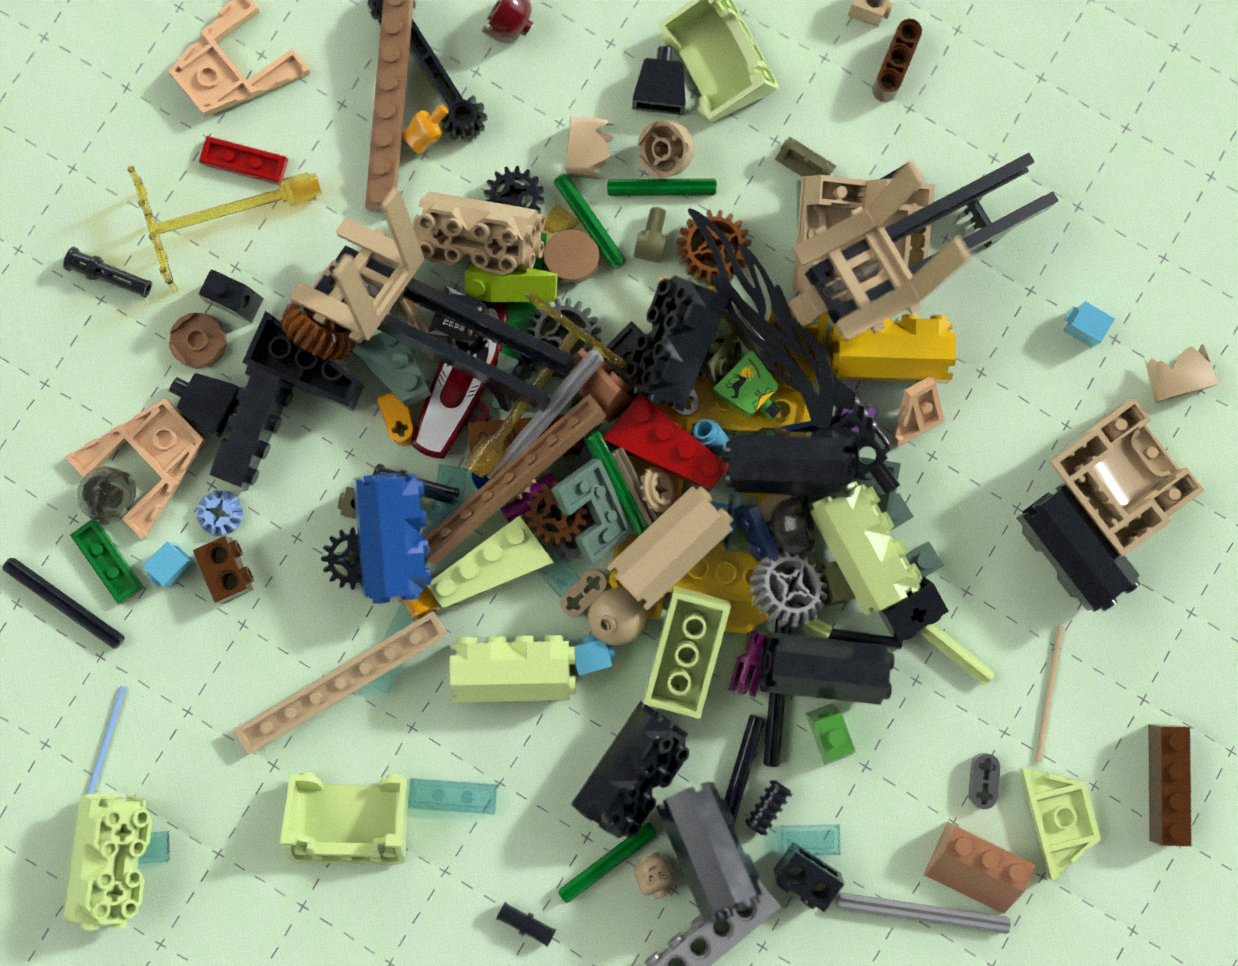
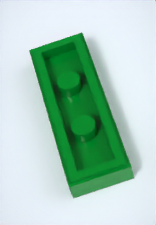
M91 519L70 534L117 604L124 603L145 588L97 519Z

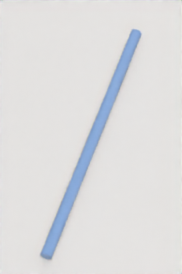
M120 686L87 794H93L126 687Z

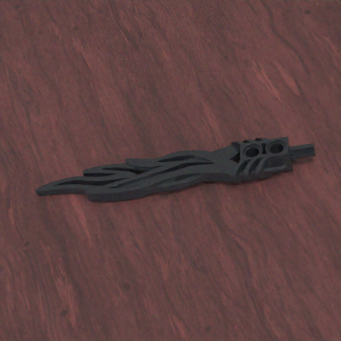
M689 208L688 213L709 245L718 268L719 276L712 274L716 291L730 297L726 306L728 313L738 327L765 350L759 353L771 370L786 384L801 393L812 422L810 426L812 429L842 430L843 426L847 423L855 424L859 429V434L855 440V443L859 445V452L863 447H871L876 452V458L871 462H865L859 456V473L861 472L863 475H866L870 472L886 495L895 490L901 484L884 463L888 459L887 453L891 449V444L877 426L878 418L874 414L872 419L868 413L869 406L867 403H865V408L860 403L859 392L855 393L833 375L823 347L813 334L794 319L781 286L778 284L774 286L756 256L743 244L738 245L752 276L754 288L744 275L734 249L724 233L706 216ZM707 227L720 238L725 246L733 270L742 287L753 300L758 312L744 301L732 286L722 255ZM754 265L758 268L765 282L774 316L782 332L764 319L767 305ZM734 305L737 307V309L740 311V313L743 315V317L748 321V323L756 330V332H757L762 338H760L757 334H755V333L744 323V321H743V320L741 319V317L738 315V313H737V311H736ZM798 332L805 338V340L812 347L819 362H817L808 352ZM781 341L797 355L807 358L818 381L819 395L807 374ZM775 364H782L792 378L782 372ZM834 406L852 410L850 414L831 426ZM875 433L883 442L885 448L882 449V447L876 441Z

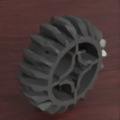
M557 298L555 301L556 307L551 308L550 303L545 302V313L539 308L535 310L539 320L531 317L529 319V323L534 325L535 328H526V333L546 343L558 346L571 354L572 344L580 341L582 337H587L583 346L586 352H589L591 349L598 351L593 345L601 344V338L594 336L601 333V327L593 326L598 322V318L596 316L588 318L591 313L589 307L581 312L582 302L580 301L574 307H571V299L567 298L565 306H561L560 299ZM564 316L577 319L585 328L580 329L579 326H569ZM556 317V327L552 331L546 332V335L541 336L546 323ZM561 324H563L566 334L571 335V337L567 336V348H564L561 338L556 337L557 335L560 336ZM577 353L574 354V355H572V360H573V361H574V359H575Z

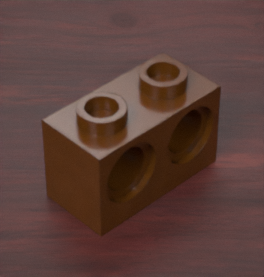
M223 536L193 550L214 603L223 604L254 590L251 584L254 582L253 575L249 567H244L240 556H243V552L237 540L233 541L231 537ZM223 548L226 552V558L219 564L215 559V554L219 549ZM234 574L237 578V585L234 589L230 590L226 586V580L228 576Z

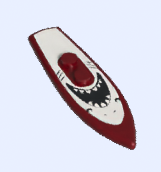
M481 301L487 305L489 315L508 323L507 312L509 302ZM481 337L476 349L456 348L496 367L498 352L502 353L503 346L488 338ZM440 362L429 389L431 395L426 397L411 441L412 447L426 456L438 459L445 458L486 389L481 381L446 363Z

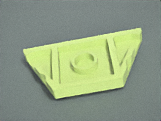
M1022 767L1019 769L1048 877L1051 880H1056L1060 877L1059 873L1069 864H1074L1083 856L1085 850L1091 849L1101 840L1085 781Z

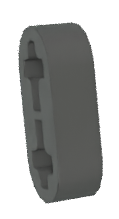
M979 753L975 755L971 762L968 795L971 803L981 809H990L996 804L998 799L1000 763L994 755ZM985 758H987V762L992 764V769L986 771V779H983L984 770L979 768V763H984ZM983 783H985V792L990 793V797L985 798L983 803H981V799L977 798L976 794L977 792H982Z

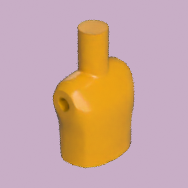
M440 104L431 115L424 110L415 114L412 122L402 132L404 139L415 152L422 154L432 143L441 137L442 132L438 123L449 113L448 109Z
M425 585L424 591L419 592V599L402 600V596H400L401 602L408 609L413 621L419 620L432 611L437 613L440 610L438 602L427 585Z

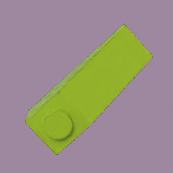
M472 263L465 270V294L475 299L489 302H555L557 299L558 274L537 269H529L528 272L514 269L507 275L484 272Z

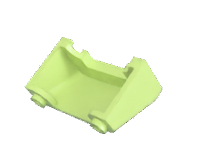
M691 0L658 23L662 31L660 34L661 40L665 46L672 47L679 52L702 95L699 98L700 104L697 107L705 120L708 119L714 122L778 89L775 77L733 0Z
M312 772L290 775L280 844L290 860L302 863L398 865L404 863L409 785L407 777L399 774H388L386 778L380 780L379 785L323 784L316 777V774Z

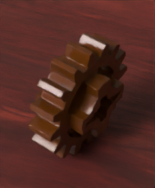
M557 481L553 482L552 488L558 484ZM543 484V492L541 494L536 491L532 492L536 500L534 502L527 501L526 503L532 507V511L526 512L525 516L532 517L533 520L527 526L528 528H537L534 534L535 537L544 534L545 543H549L552 537L555 538L556 545L561 544L562 537L571 542V533L581 534V531L577 528L579 524L587 525V522L581 518L582 515L588 514L589 510L582 509L581 507L577 509L576 519L571 527H569L567 522L569 515L563 513L561 514L562 519L560 521L556 518L545 519L553 512L552 507L554 505L559 509L560 507L552 490L546 484ZM545 499L546 507L544 513L538 516L539 505ZM548 523L554 524L560 533L550 532L543 525Z

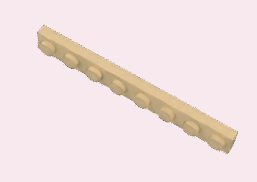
M432 611L238 727L234 732L246 753L250 755L449 635L435 611Z

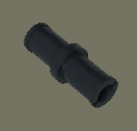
M504 902L496 917L497 920L519 930L518 934L521 936L526 934L546 947L549 946L557 930L533 918L534 914L529 912L527 915L507 904V902Z

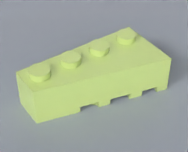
M518 516L431 580V585H427V587L442 608H448L553 565L556 561L540 539L534 536V531L528 528L526 520L522 516Z

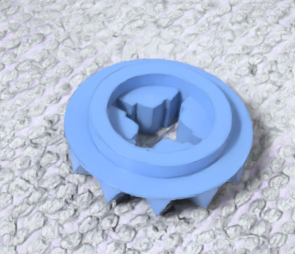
M213 491L203 496L202 501L197 506L196 519L199 521L201 528L211 535H228L235 531L242 521L243 508L241 502L230 492ZM220 505H223L222 510L226 514H230V517H220L216 521V515L209 512V510L218 509Z

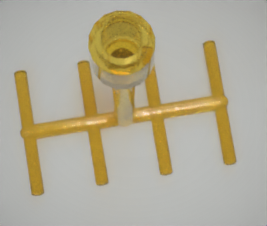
M133 166L127 168L139 198L138 204L143 211L148 226L149 239L154 245L160 264L159 271L173 292H177L178 287L173 280L167 261L168 255L163 248L159 234L283 200V203L289 201L290 206L316 200V196L322 195L316 173L308 174L306 172L282 179L283 185L278 186L279 189L157 223L147 198L148 192L141 177H139Z
M531 291L525 293L526 298L569 330L567 336L558 346L559 349L568 353L580 338L619 368L625 369L626 362ZM544 366L531 385L542 389L555 371ZM519 400L494 435L490 434L489 437L483 435L467 456L469 460L465 466L481 478H484L487 473L490 474L506 453L502 448L505 445L503 441L530 405Z

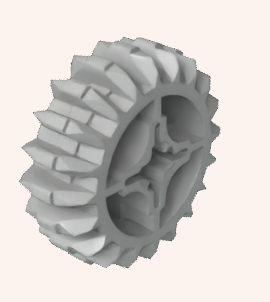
M787 549L782 550L775 561L770 560L768 557L763 558L760 564L754 568V575L750 578L749 582L754 586L750 589L749 594L757 596L753 600L752 605H760L762 607L759 615L767 613L769 615L768 623H772L777 619L779 627H783L787 623L790 629L795 628L798 624L805 626L810 620L813 621L818 613L823 610L824 604L822 602L828 596L822 592L827 588L828 584L820 582L824 573H816L815 571L818 563L810 565L807 563L808 556L800 559L798 551H794L789 555ZM776 570H786V571L792 572V574H791V575H786V574H783L782 572H780V573L778 574V573L775 572V571H776ZM786 603H792V604H794V605L799 604V605L802 606L803 608H797V609L789 608V607H786L785 604H786Z

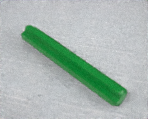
M567 174L559 175L554 180V185L590 237L594 239L613 269L623 266L626 263L625 257Z
M714 178L609 179L607 181V193L609 196L715 195L717 192V181Z
M599 431L592 432L585 437V442L593 457L601 459L634 534L641 535L649 526L646 524Z
M649 822L644 824L636 836L632 838L627 837L561 887L558 893L565 903L571 902L657 836V831Z

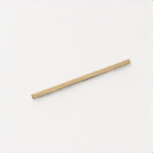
M1059 625L1040 728L1036 762H1041L1062 641L1064 626Z

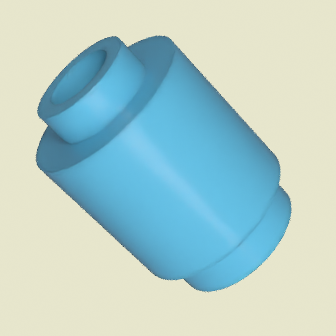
M703 419L694 426L693 437L718 457L725 454L726 442L730 440L717 422Z

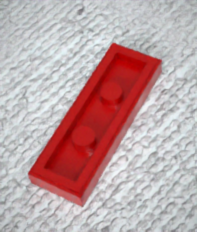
M206 136L199 163L204 166L281 186L288 158Z

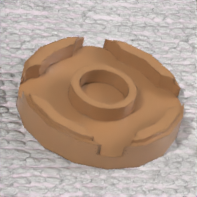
M572 229L554 234L546 243L543 252L545 268L548 272L557 273V281L581 283L589 279L598 267V246L592 237L582 231Z
M196 312L188 313L179 318L170 331L169 348L173 356L185 366L194 369L207 368L217 363L224 355L227 346L226 332L222 324L211 315Z

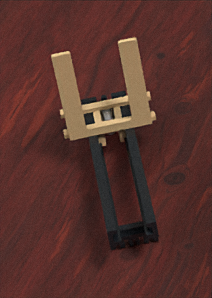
M1027 153L884 228V225L925 182L916 164L911 160L900 169L865 210L860 206L850 212L852 217L828 229L825 225L816 229L813 232L815 236L793 247L792 252L801 266H805L826 254L828 258L809 268L805 276L811 287L803 290L798 297L792 299L789 302V306L802 327L816 321L822 314L827 312L845 341L854 338L868 329H871L873 334L885 328L883 321L905 309L912 314L922 308L920 302L971 259L970 251L983 244L986 249L993 246L1013 228L1049 210L1059 200L1052 191L993 223L990 221L979 201L990 192L1028 173L1027 167L1035 163L1031 154ZM967 205L964 213L966 216L972 213L973 217L969 220L970 223H975L973 225L975 230L981 229L963 239L956 237L942 250L908 268L894 243ZM862 235L864 236L865 239L845 248L842 251L839 250V247L849 243L850 241ZM875 270L874 274H876L877 272L884 270V272L874 276L873 278L869 280L867 279L868 277L872 276L869 275L871 271Z
M396 188L390 191L381 205L393 239L387 237L385 232L377 228L374 231L349 218H345L336 230V233L339 237L361 247L360 252L345 245L335 261L332 260L313 286L314 288L299 282L289 296L291 301L315 312L314 321L324 325L329 319L351 330L350 339L361 343L363 339L369 341L377 329L480 380L498 400L500 408L506 412H509L512 408L511 402L515 403L517 399L542 412L545 411L551 402L547 392L526 382V380H530L532 371L537 369L538 363L565 377L573 367L571 354L412 278L424 261V257L401 192ZM376 254L398 266L394 269L373 259L372 256ZM406 298L516 352L518 363L511 374L506 373L391 316L389 310L396 300L402 301Z

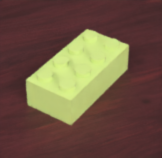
M673 586L646 686L643 704L698 719L701 718L731 608L729 600Z

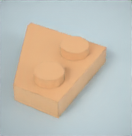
M930 376L909 387L904 392L892 435V441L897 447L902 446L945 421L937 385Z

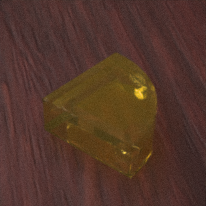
M556 204L545 218L543 230L550 233L572 230L579 224V220Z

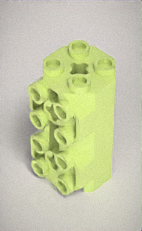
M855 481L848 485V488L857 485L855 494L851 498L837 497L833 500L832 497H825L812 504L814 510L810 514L863 612L868 616L873 612V608L875 612H878L907 597L906 593L910 591L909 588L912 589L913 593L919 590V583L923 578L916 564L910 565L905 557L909 552L901 537L895 540L890 530L893 529L894 524L887 512L881 513L877 505L880 502V498L873 486L866 488L864 484L859 486Z
M546 635L545 641H535V636H516V642H506V636L486 637V643H477V637H457V643H451V649H457L456 655H450V691H457V695L451 697L452 703L570 700V694L576 693V675L570 676V665L575 664V647H570L569 641H564L563 635Z
M86 794V796H80L64 918L67 919L66 922L80 924V929L97 930L99 925L105 924L112 928H125L127 921L138 912V908L142 904L145 881L141 872L137 870L138 859L145 853L146 847L150 843L152 819L149 812L145 809L146 799L127 795L126 800V798L119 797V794Z

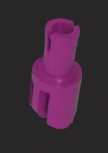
M549 472L537 479L536 484L531 486L530 493L524 492L525 494L521 500L516 499L500 508L509 523L518 516L532 510V507L526 503L527 501L534 502L536 500L532 493L533 491L541 494L543 492V484L552 489L553 482L556 481L553 473ZM545 499L540 503L538 512L546 506Z
M754 630L750 631L745 654L737 657L728 690L735 691L739 681L738 693L746 694L749 689V696L755 698L761 680L758 677L760 649L762 644L766 643V634L761 632L757 634V631Z

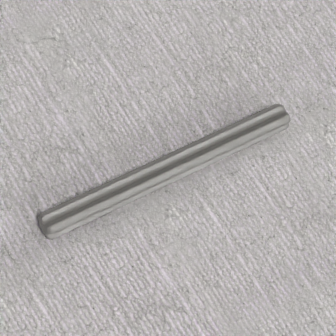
M591 349L552 394L550 397L551 402L545 411L539 410L491 466L487 471L489 480L538 439L602 364L603 356L598 351Z
M840 892L836 901L837 907L840 910L1008 934L1011 926V920L1006 916Z

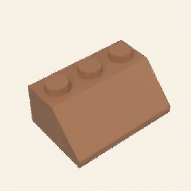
M947 821L923 875L1005 914L1024 893L1036 865Z

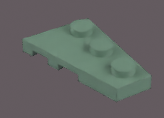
M383 332L372 336L369 341L363 340L361 343L355 344L352 353L365 364L368 370L405 407L431 395L409 345Z

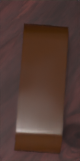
M909 18L901 21L891 40L872 89L874 97L881 102H889L894 99L922 35V27L915 19ZM901 33H909L913 39H906ZM898 57L902 60L903 64H896L891 58ZM881 82H889L893 89L884 88Z

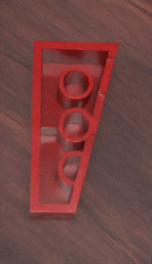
M641 395L635 398L603 438L605 443L616 449L623 448L627 455L640 459L653 467H660L677 478L697 487L701 486L708 492L713 489L729 468L728 464Z

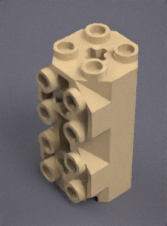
M430 191L420 199L418 207H422L423 211L422 215L416 214L414 231L423 252V257L428 258L430 262L452 266L461 259L472 261L476 267L481 268L484 272L507 275L514 269L528 272L529 269L533 268L536 257L541 258L543 255L544 242L541 241V232L545 226V216L538 214L537 210Z
M701 486L697 490L691 487L606 567L610 572L614 569L618 571L614 576L638 602L643 598L647 601L643 606L646 610L655 604L733 530L729 525L733 519L724 509L720 508L717 511L710 502L713 498Z

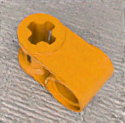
M392 393L378 396L380 411L390 438L399 446L411 445L416 429L411 405L405 407ZM404 426L407 429L404 431L405 436L400 437L398 434L400 427Z

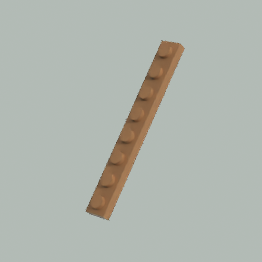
M383 0L365 209L383 211L381 208L383 201L393 188L397 189L414 0Z
M588 394L423 538H427L429 555L426 556V559L435 565L569 448L597 426L606 417L597 400Z

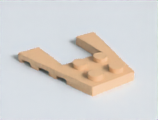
M232 0L229 4L226 3L219 11L220 15L210 26L207 25L201 32L202 36L193 46L190 45L169 70L171 77L204 117L311 74L306 64L291 49L247 80L217 44L220 40L260 13L252 0Z
M166 398L133 416V419L123 425L114 427L110 430L111 432L99 439H94L85 444L80 450L65 456L84 478H89L111 455L128 441L158 473L162 480L122 518L140 539L147 538L207 441L176 406Z

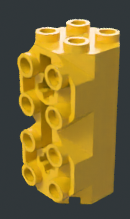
M917 314L901 315V320L892 321L890 318L883 321L885 328L873 334L871 329H868L848 341L843 339L836 324L832 325L831 331H828L827 347L832 348V355L828 360L833 375L840 381L918 383L929 376L936 383L947 384L952 380L953 373H948L949 366H955L956 334L955 332H949L954 327L952 323L947 322L946 315H932L930 319H920Z

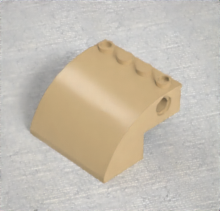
M828 175L802 176L796 245L815 236L813 232L824 225L828 229L852 217L850 212L860 206L865 210L892 179L862 180ZM923 183L884 225V228L933 203L935 184ZM931 224L894 243L908 268L928 257ZM862 235L850 241L849 243L839 247V250L842 251L845 248L865 239L864 236ZM827 254L805 266H801L795 257L792 291H803L811 287L805 273L811 266L828 258ZM884 270L877 272L876 274L868 277L867 279L869 280L873 278L874 276L884 272Z
M1134 398L1125 400L1092 424L1049 461L1121 557L1171 522L1168 518L1170 515L1205 491L1187 467L1179 468L1153 435L1146 425L1151 421Z

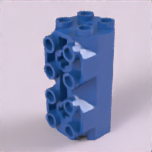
M398 473L363 476L364 482L359 477L353 478L363 595L372 599L374 604L388 603L391 597L402 596V600L419 599V592L425 590V585H431L429 567L425 568L424 556L429 555L427 538L423 539V536L420 535V527H426L427 523L425 510L420 508V498H424L423 481L418 480L413 473H405V477H398Z

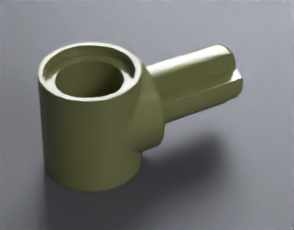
M652 207L650 209L646 229L638 233L633 257L661 263L666 238L662 234L666 210L660 207Z

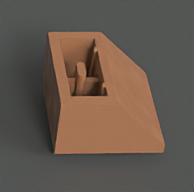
M583 348L578 351L573 361V367L565 379L588 353ZM603 359L602 364L579 389L578 393L583 398L588 394L592 395L606 415L604 420L610 423L634 399L628 393L630 386L613 371L609 373L612 368Z

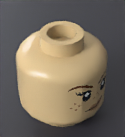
M659 852L637 861L638 866L634 869V875L641 893L647 896L653 895L655 900L671 893L670 887L677 881L669 858L660 856Z

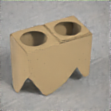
M571 116L565 166L568 176L609 179V177L599 174L594 170L606 164L605 160L610 157V151L606 142L611 141L614 137L597 129L615 124L608 123L606 119Z
M1203 344L1198 351L1192 346L1184 350L1177 357L1172 369L1163 361L1156 362V360L1151 359L1150 367L1145 361L1156 402L1218 385Z

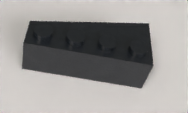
M265 310L242 363L281 377L293 387L354 411L364 385L329 358L322 359L318 355L313 356L311 352L304 351L301 346L295 345L294 340L289 339L286 336L287 333L282 330L280 321Z
M249 364L245 371V374L250 376L248 383L244 388H239L236 397L239 400V409L230 415L227 423V432L230 433L228 439L223 438L221 440L209 474L246 490L249 489L250 485L253 486L259 476L257 468L261 459L264 460L270 451L271 445L269 440L272 434L279 430L282 422L280 417L284 407L289 406L293 397L292 386L281 377Z

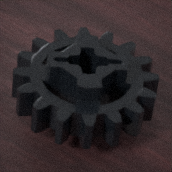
M506 166L504 167L505 174L501 175L496 171L494 172L496 180H487L490 189L483 192L484 196L489 198L486 201L523 208L526 203L531 202L528 208L537 210L538 214H541V208L538 205L544 204L545 201L544 197L539 195L544 193L543 186H537L539 183L537 176L530 178L531 173L529 169L524 173H520L519 166H516L514 172H510ZM515 181H521L526 185H521ZM505 183V186L503 187L502 191L497 192L498 189ZM516 193L518 200L512 201L510 194Z
M351 527L350 534H346L343 529H340V537L338 539L333 535L329 537L333 544L331 546L324 545L323 549L328 552V555L321 556V561L328 562L323 571H331L333 573L330 577L331 582L338 578L340 580V588H343L346 583H350L351 590H354L356 583L360 582L362 586L361 575L358 576V570L361 568L360 559L356 561V565H350V560H345L344 558L349 556L350 551H355L356 556L360 557L358 534H356L355 527ZM347 540V547L342 552L334 553L337 546ZM334 564L342 565L347 570L348 576L340 573Z

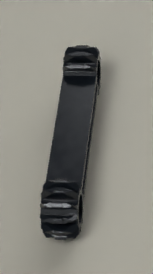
M368 0V6L371 9L370 14L374 20L378 19L381 26L383 0ZM414 0L413 9H415V7H416L415 0ZM412 19L411 30L419 41L420 46L415 47L410 39V52L449 111L441 120L444 123L442 126L445 133L451 132L450 136L453 140L457 139L459 135H461L462 142L467 141V135H471L473 139H476L478 137L476 130L484 132L485 126L482 122L487 121V114L483 112L485 109L483 103H476L477 100L474 95L469 97L468 100L462 98ZM436 75L441 76L456 101H449L435 79ZM461 114L470 115V118L465 122L457 120V117Z

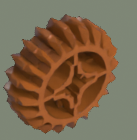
M710 209L707 210L706 217L719 229L727 232L725 236L731 244L735 243L736 257L739 265L742 268H746V262L738 245L743 244L747 248L751 246L752 241L744 239L749 233L748 229L739 230L742 226V221L738 220L732 223V213L725 219L722 217V210H718L717 216H713ZM689 218L686 222L688 228L681 227L680 234L683 237L677 238L676 244L681 247L676 250V255L684 256L679 260L680 266L689 264L685 271L687 275L695 271L694 280L698 282L701 276L706 277L705 285H709L712 274L719 276L718 268L712 251L709 249V245L704 237H702L704 244L699 246L697 251L692 252L691 241L700 230L695 222ZM707 227L716 245H719V251L729 279L732 281L731 273L736 274L731 262L727 264L725 261L724 251L726 248L720 238ZM711 260L716 267L706 266L699 261Z
M291 301L286 306L280 323L282 324V330L287 333L286 336L294 340L295 345L301 346L304 351L311 352L313 356L318 355L322 359L329 358L331 361L336 359L343 360L344 357H347L353 351L356 341L349 337L352 332L351 330L329 319L322 325L314 321L315 312Z

